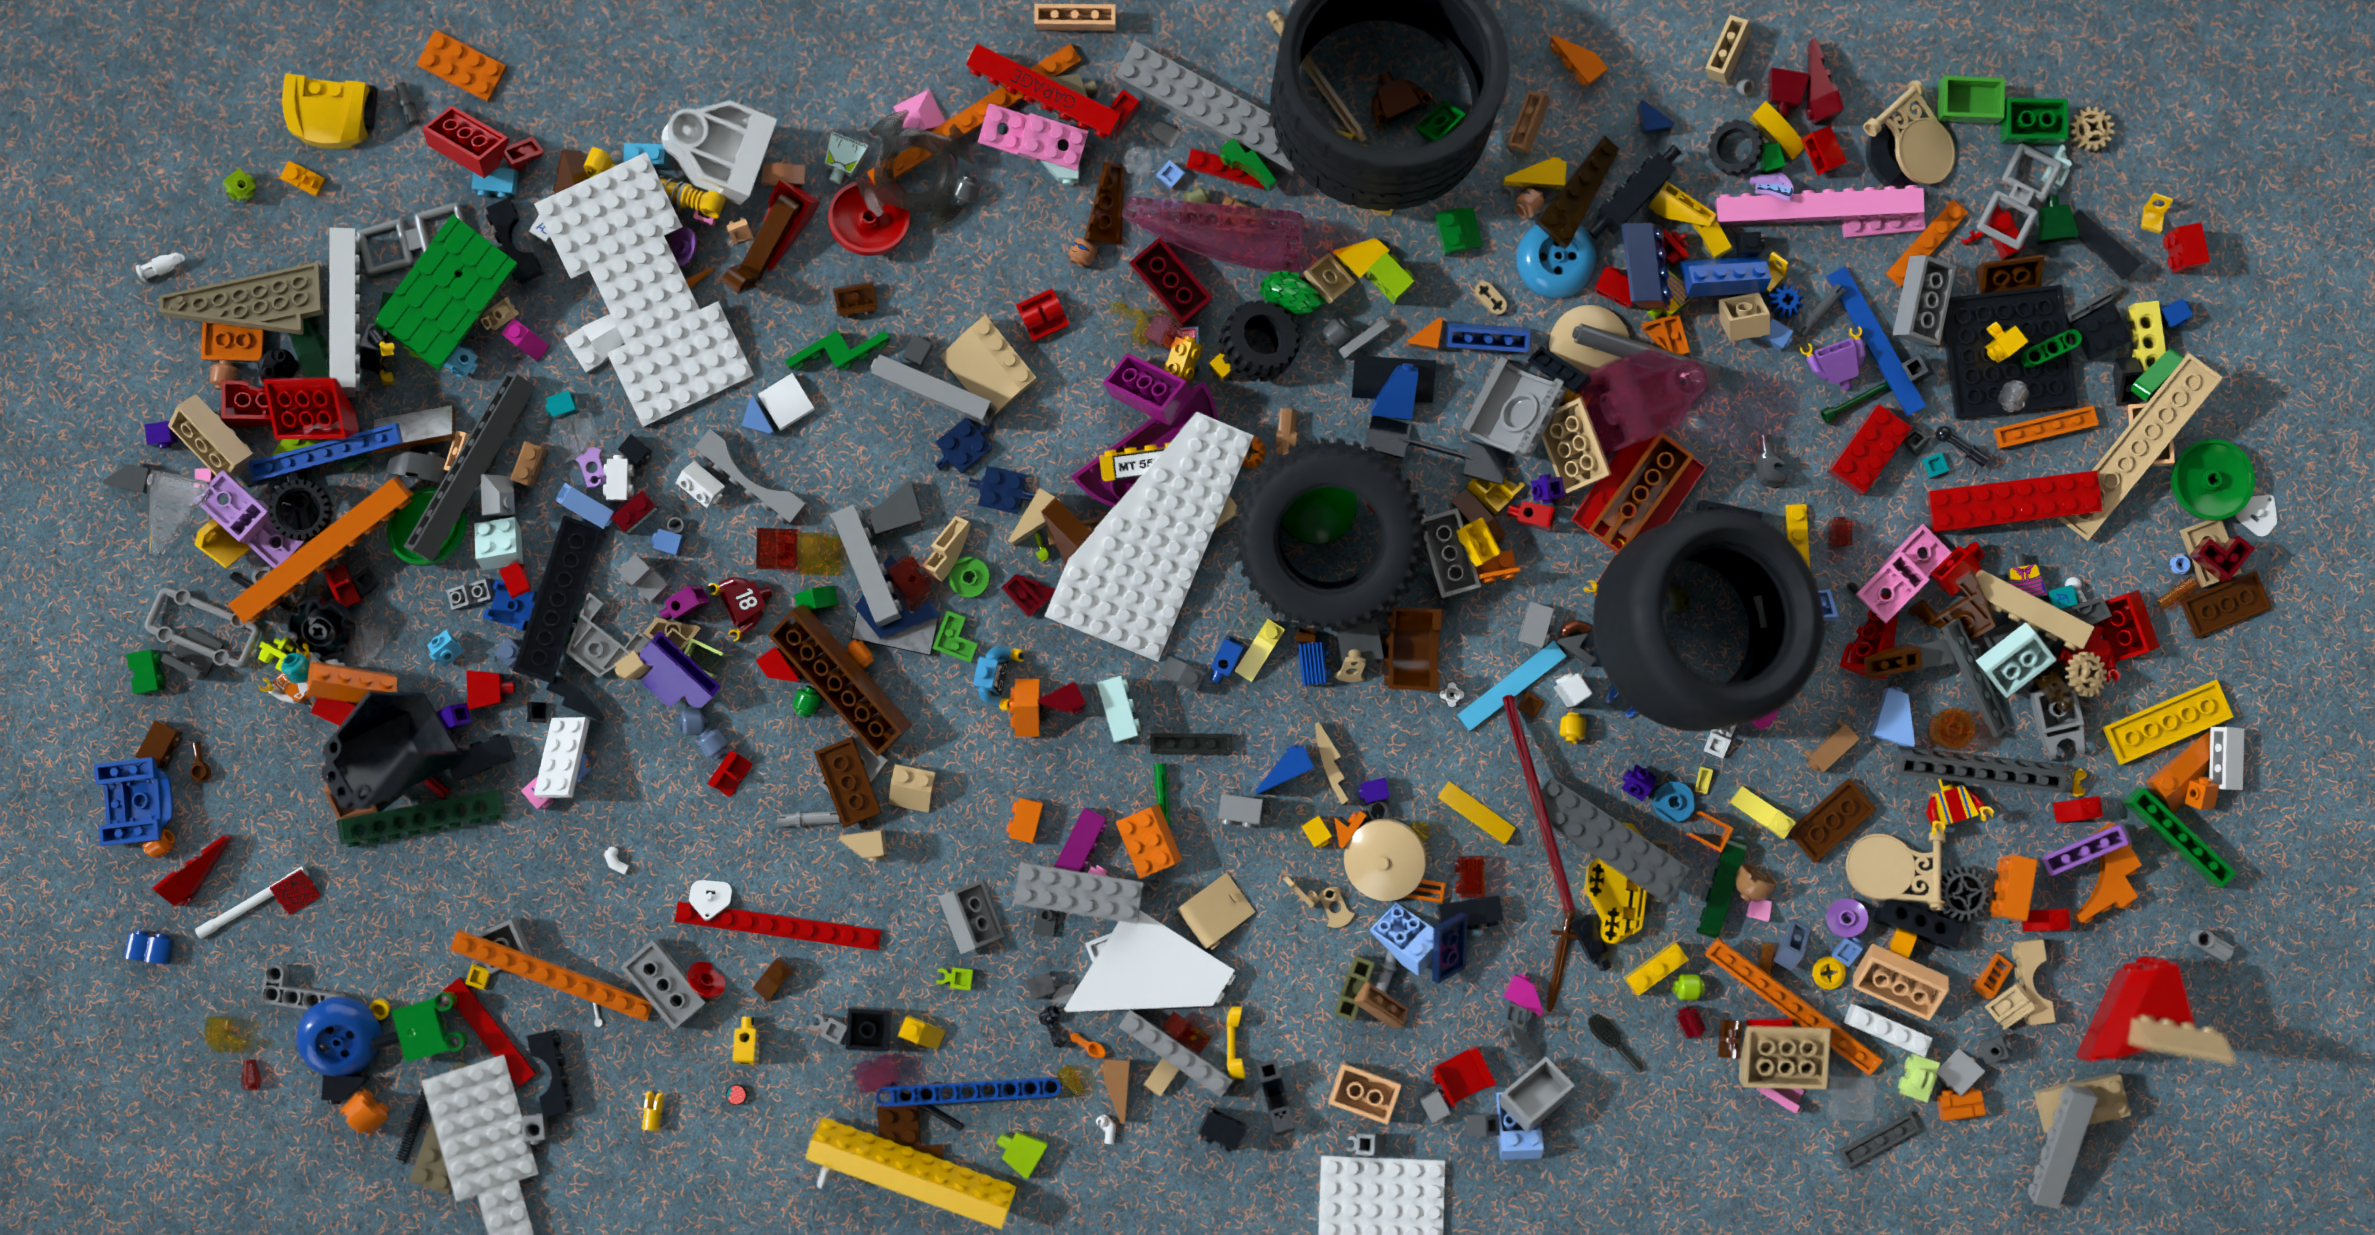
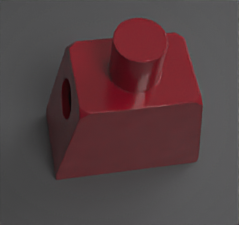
M1773 67L1769 70L1768 103L1776 105L1777 112L1783 118H1788L1789 108L1796 109L1800 105L1810 73Z

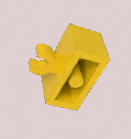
M1997 322L1986 328L1995 340L1985 348L1988 350V356L1992 360H1996L1997 363L2011 356L2028 342L2016 325L2005 332L2002 331L2001 326Z

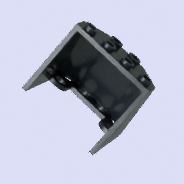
M368 691L323 746V756L326 757L325 767H322L321 776L326 781L328 788L337 799V803L341 808L363 810L452 768L462 756V752L424 693Z

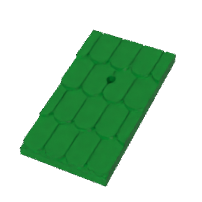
M452 214L419 257L411 271L393 292L394 294L378 313L374 322L440 372L515 270L517 262Z

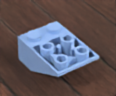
M1395 903L1370 929V932L1404 967L1417 976L1433 961L1434 928L1398 903Z
M1503 1092L1496 1093L1497 1114H1499L1500 1135H1498L1500 1160L1542 1159L1544 1148L1541 1123L1527 1133L1499 1104L1500 1096Z

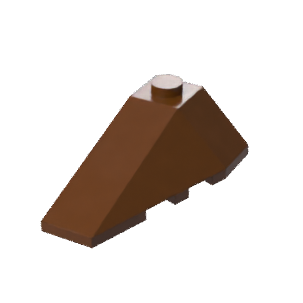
M567 149L561 151L557 169L558 178L553 187L554 194L589 179L583 167L585 161L582 151Z
M1055 497L1041 513L1066 565L1071 555L1078 550L1092 532Z

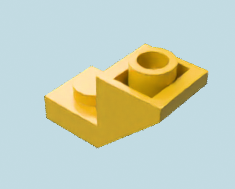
M1715 218L1710 226L1691 223L1693 228L1702 237L1706 250L1715 260L1733 250Z

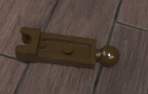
M2051 665L2031 679L2036 682L2051 704L2057 702V707L2060 711L2069 712L2072 710L2074 702L2070 698V690Z

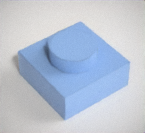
M1169 160L1156 174V177L1172 189L1185 173Z

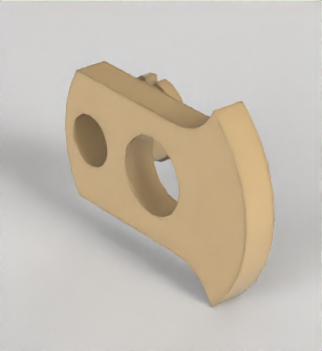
M1350 650L1348 653L1349 657H1345L1341 670L1334 673V677L1344 682L1363 681L1364 675H1362L1366 659L1361 658L1360 650Z
M1288 876L1283 879L1311 908L1322 900L1313 890L1306 896Z
M1338 887L1326 888L1319 894L1329 918L1328 927H1342L1352 920L1355 913L1348 911ZM1328 890H1331L1333 892V896L1331 898L1326 897V892ZM1338 901L1341 904V910L1338 913L1330 911L1329 905L1331 902Z

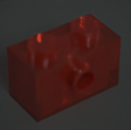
M904 555L887 567L886 570L912 604L932 590L929 586L931 581L925 573L920 574L917 569L920 566L913 556L909 558L907 555Z

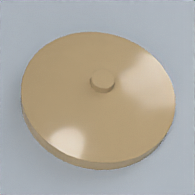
M1595 305L1579 306L1566 312L1556 322L1549 337V351L1589 375L1592 381L1587 386L1602 385L1615 378L1622 371L1628 360L1574 343L1572 333L1575 326H1579L1582 323L1629 338V334L1621 319L1610 310Z
M1377 819L1365 823L1352 835L1344 852V866L1349 880L1357 890L1375 900L1393 901L1407 896L1418 886L1426 870V852L1421 839L1410 827L1396 820Z

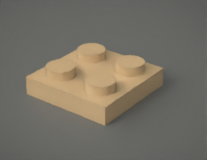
M1330 253L1326 254L1302 274L1329 304L1356 283Z

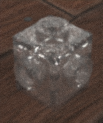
M1142 146L1138 148L1133 147L1126 152L1123 166L1129 175L1131 173L1134 175L1137 181L1154 171V165L1151 162L1153 157L1147 149L1144 151Z

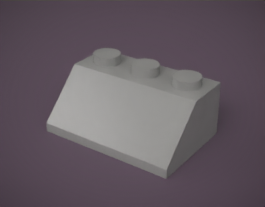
M982 879L938 896L960 954L1005 937Z

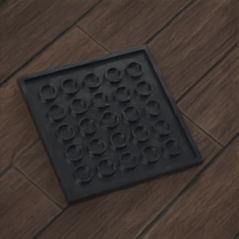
M2062 285L1949 298L1943 333L1955 419L2078 405L2071 350L2031 368L2024 366L2021 362V355L2024 351L2068 331ZM1997 322L2001 326L2002 331L2005 332L2016 325L2028 342L2011 356L1997 363L1996 360L1994 361L1988 356V350L1985 348L1995 340L1986 328ZM2066 336V341L2068 344H2070L2069 336ZM2048 344L2049 352L2054 353V346ZM2030 352V360L2036 362V355Z

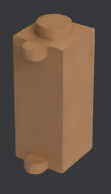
M1840 719L1836 722L1839 727L1811 753L1808 750L1803 752L1809 760L1807 764L1815 772H1825L1860 739Z

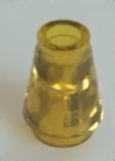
M1069 1064L1062 1067L1056 1073L1057 1080L1074 1093L1075 1096L1085 1089L1074 1067H1070Z

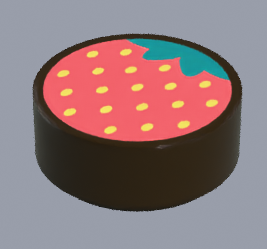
M734 1084L726 1091V1099L732 1105H740L747 1098V1090L741 1084Z

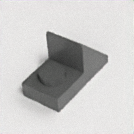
M1588 634L1562 638L1556 641L1557 645L1588 666H1592L1596 660L1592 656L1594 654L1586 647L1580 648Z

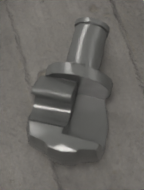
M1766 434L1760 435L1761 454L1756 457L1755 462L1757 482L1766 487L1782 486L1787 481V475L1776 470L1774 466L1782 467L1785 465V462L1780 459V453H1776L1773 450L1772 434L1767 436Z

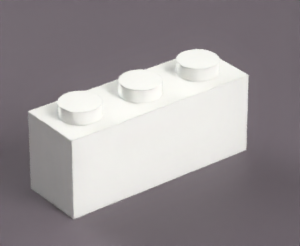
M1578 673L1563 675L1556 680L1557 685L1554 686L1566 707L1574 706L1592 694Z
M2211 727L2209 778L2213 783L2220 785L2219 789L2243 790L2244 728Z

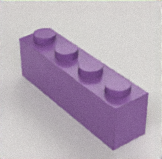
M2123 822L2047 853L2042 859L2050 876H2053L2127 845L2132 840Z

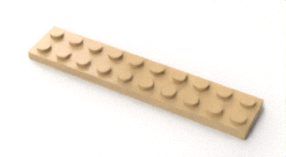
M2188 353L2092 470H2097L2103 511L2095 514L2058 519L2089 541L2223 377Z

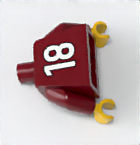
M738 577L728 578L720 581L719 584L710 583L708 585L709 588L716 587V591L710 593V595L721 596L734 627H738V629L730 630L728 635L736 632L738 636L733 641L740 640L742 634H746L756 627L762 618L763 610L766 608L764 600L772 597L770 588L765 586L758 589L754 581L749 582L747 579Z

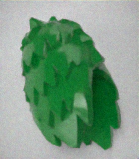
M1289 270L1283 272L1275 271L1268 277H1263V282L1259 283L1261 288L1258 292L1263 296L1265 302L1275 303L1274 306L1277 308L1281 306L1285 309L1284 312L1287 315H1291V313H1310L1318 309L1317 306L1326 303V300L1307 279L1300 277L1301 273L1290 272Z

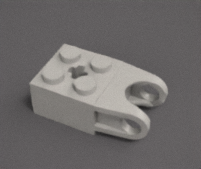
M2068 683L2065 685L2070 690V698L2074 702V706L2069 712H2062L2059 709H2056L2057 712L2053 711V707L2055 704L2057 705V702L2051 704L2041 689L2028 692L2037 731L2050 761L2056 760L2057 745L2066 738L2072 742L2077 754L2081 755L2085 752L2084 722L2077 693L2072 692L2073 686H2068Z

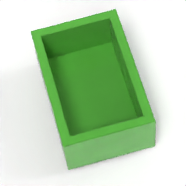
M1943 76L1938 81L1937 120L1939 122L1998 124L2004 119L2005 78Z

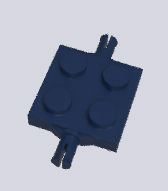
M967 417L935 442L942 450L944 456L935 464L936 467L941 470L950 463L960 474L964 473L992 450L984 434L994 427L990 424L989 427L983 425L978 428Z
M991 466L986 467L985 476L982 481L970 478L969 482L976 483V485L968 483V487L980 489L978 506L1018 514L1020 504L1024 499L1032 501L1033 498L1029 496L1034 497L1036 495L1035 493L1027 492L1025 489L1027 475Z

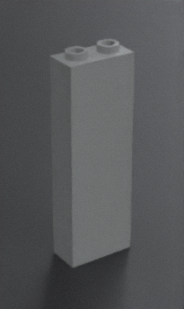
M880 354L872 362L871 373L878 380L989 427L997 409L991 401Z

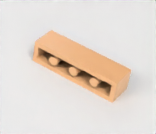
M1034 4L1035 30L1116 31V4Z

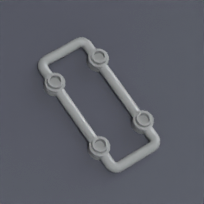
M171 588L160 590L144 624L145 629L149 633L156 635L157 639L162 643H176L212 658L214 663L219 666L230 665L235 668H241L246 665L261 632L259 625L255 622L251 623L248 621L243 624L235 613L233 614L192 597V594L185 589L176 591ZM166 596L174 598V601L180 606L191 605L226 619L237 629H244L245 627L251 629L252 633L239 660L232 658L226 650L219 649L215 651L175 635L174 630L169 627L163 626L158 628L153 626Z

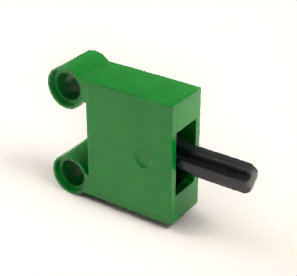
M446 991L437 994L435 998L392 1010L397 1031L374 1037L371 1043L373 1049L377 1050L400 1043L405 1062L407 1063L447 1050L458 1051L465 1048L469 1042L467 1034L462 1031H456L447 1036L441 1011L451 1010L457 1005L456 994ZM443 996H447L450 1000L448 1007L442 1004ZM454 1036H458L461 1040L459 1047L453 1043Z

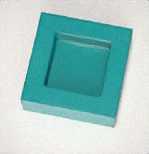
M1942 452L1922 459L1928 478L1949 471Z

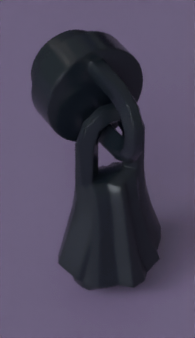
M1048 1006L1040 1013L1039 1021L1042 1025L1047 1026L1053 1046L1062 1048L1067 1040L1054 1025V1022L1061 1015L1060 1010L1056 1006Z

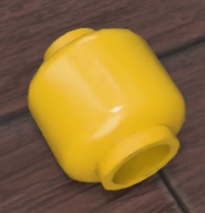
M1568 712L1561 718L1559 735L1565 739V742L1577 744L1578 740H1582L1586 736L1587 720L1580 713Z

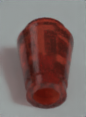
M256 1059L244 1060L241 1077L243 1090L260 1089L262 1080Z

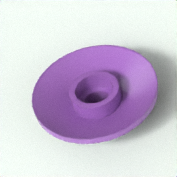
M686 227L676 230L669 239L670 249L679 267L685 266L692 259L697 246L695 233Z
M1840 899L1829 907L1826 914V922L1829 929L1835 935L1843 938H1853L1860 935L1866 929L1868 913L1860 902L1853 899ZM1849 918L1851 922L1846 924L1843 920Z

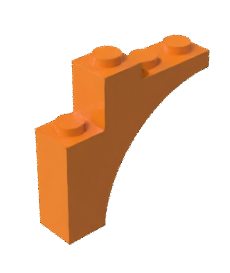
M2108 823L2092 834L2114 826L2116 823ZM2129 844L2100 856V871L2097 884L2086 903L2072 914L2076 922H2083L2085 924L2092 921L2096 913L2100 911L2103 913L2111 909V904L2116 908L2123 909L2134 904L2133 900L2138 898L2125 876L2134 875L2138 872L2137 868L2142 866Z

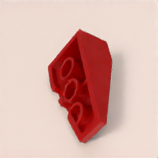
M782 180L778 181L769 197L767 216L776 200L782 194L798 203L800 209L767 267L771 271L809 223L821 203L806 191Z
M223 835L201 851L202 856H196L186 861L184 869L176 872L172 871L152 887L153 891L174 907L181 905L185 907L194 900L192 896L198 892L231 841V835Z

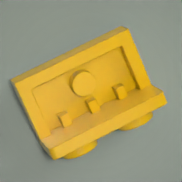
M1482 517L1456 531L1459 541L1465 546L1468 557L1475 567L1501 553Z

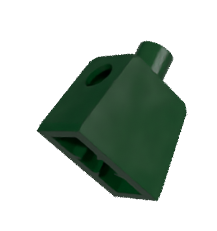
M2058 195L2048 196L2046 199L2047 207L2039 209L2037 244L2077 239L2079 233L2070 205H2060Z

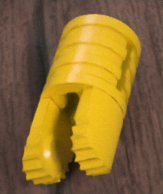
M648 1091L646 1093L641 1129L660 1131L664 1102L663 1093H657L655 1101L653 1092Z

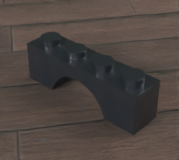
M506 198L486 207L488 212L486 218L489 224L495 227L496 232L494 236L499 244L502 243L504 248L502 252L517 262V267L512 272L514 280H518L523 284L544 275L537 256L533 252L519 251L513 244L512 232L520 220L513 202Z
M554 1029L528 1035L530 1055L543 1060L551 1071V1084L548 1090L539 1097L543 1117L571 1111L573 1097L571 1094H568L567 1090L569 1078L563 1071L565 1058L563 1053L560 1054L559 1045H561L559 1033H556Z

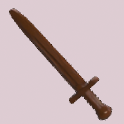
M1563 911L1565 919L1562 931L1551 930V934L1559 935L1548 991V1012H1552L1557 1000L1570 938L1578 940L1576 934L1569 932L1572 919L1576 914L1575 911Z

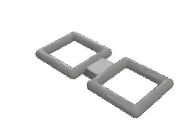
M2023 143L2019 144L2001 178L2003 183L2013 188L2009 195L2000 191L1993 193L1977 224V229L2016 250L2021 249L2038 216V211L2028 206L2031 197L2041 202L2047 199L2063 164ZM2023 153L2053 168L2041 192L2012 178ZM1999 201L2029 215L2016 240L1987 225Z
M455 202L417 213L414 216L417 228L407 231L401 219L358 230L356 235H359V246L367 275L372 277L412 265L414 260L411 252L423 249L424 252L430 245L424 220L454 211L455 216L466 224L461 204ZM396 228L404 259L374 267L366 237Z

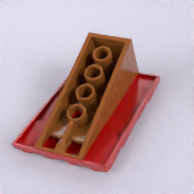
M1640 420L1608 465L1611 475L1595 483L1570 520L1618 553L1638 535L1670 522L1707 467L1695 459V455L1666 434L1655 430L1643 420Z

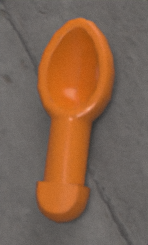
M1073 1032L1070 1035V1040L1085 1048L1091 1057L1101 1059L1106 1056V1051L1100 1043L1089 1042L1077 1032Z

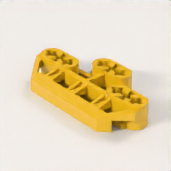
M1621 822L1622 824H1624L1625 826H1627L1628 828L1642 836V834L1632 823ZM1596 858L1594 861H1591L1586 869L1584 893L1590 899L1601 919L1599 933L1602 940L1611 944H1619L1631 934L1633 935L1642 929L1647 891ZM1598 864L1602 871L1597 873V879H1602V881H1596V888L1599 889V893H1595V896H1593L1590 888H1594L1595 881H1590V877H1596V872L1592 871V869ZM1626 889L1635 890L1633 892L1632 908L1634 909L1624 908L1628 907L1630 891H1627ZM1612 908H1614L1617 916L1612 917V922L1617 923V927L1611 925V931L1614 932V936H1611L1609 939L1605 932L1610 930V925H1605V921L1611 922V916L1608 915V911H1612ZM1623 918L1633 919L1630 920V930L1625 933L1626 919Z

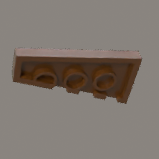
M1114 162L1104 163L1084 240L1115 246L1121 245L1125 165Z

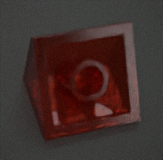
M757 528L756 569L769 571L797 570L798 529Z

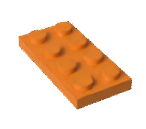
M434 30L416 63L418 67L486 102H489L507 69L505 65L437 30Z

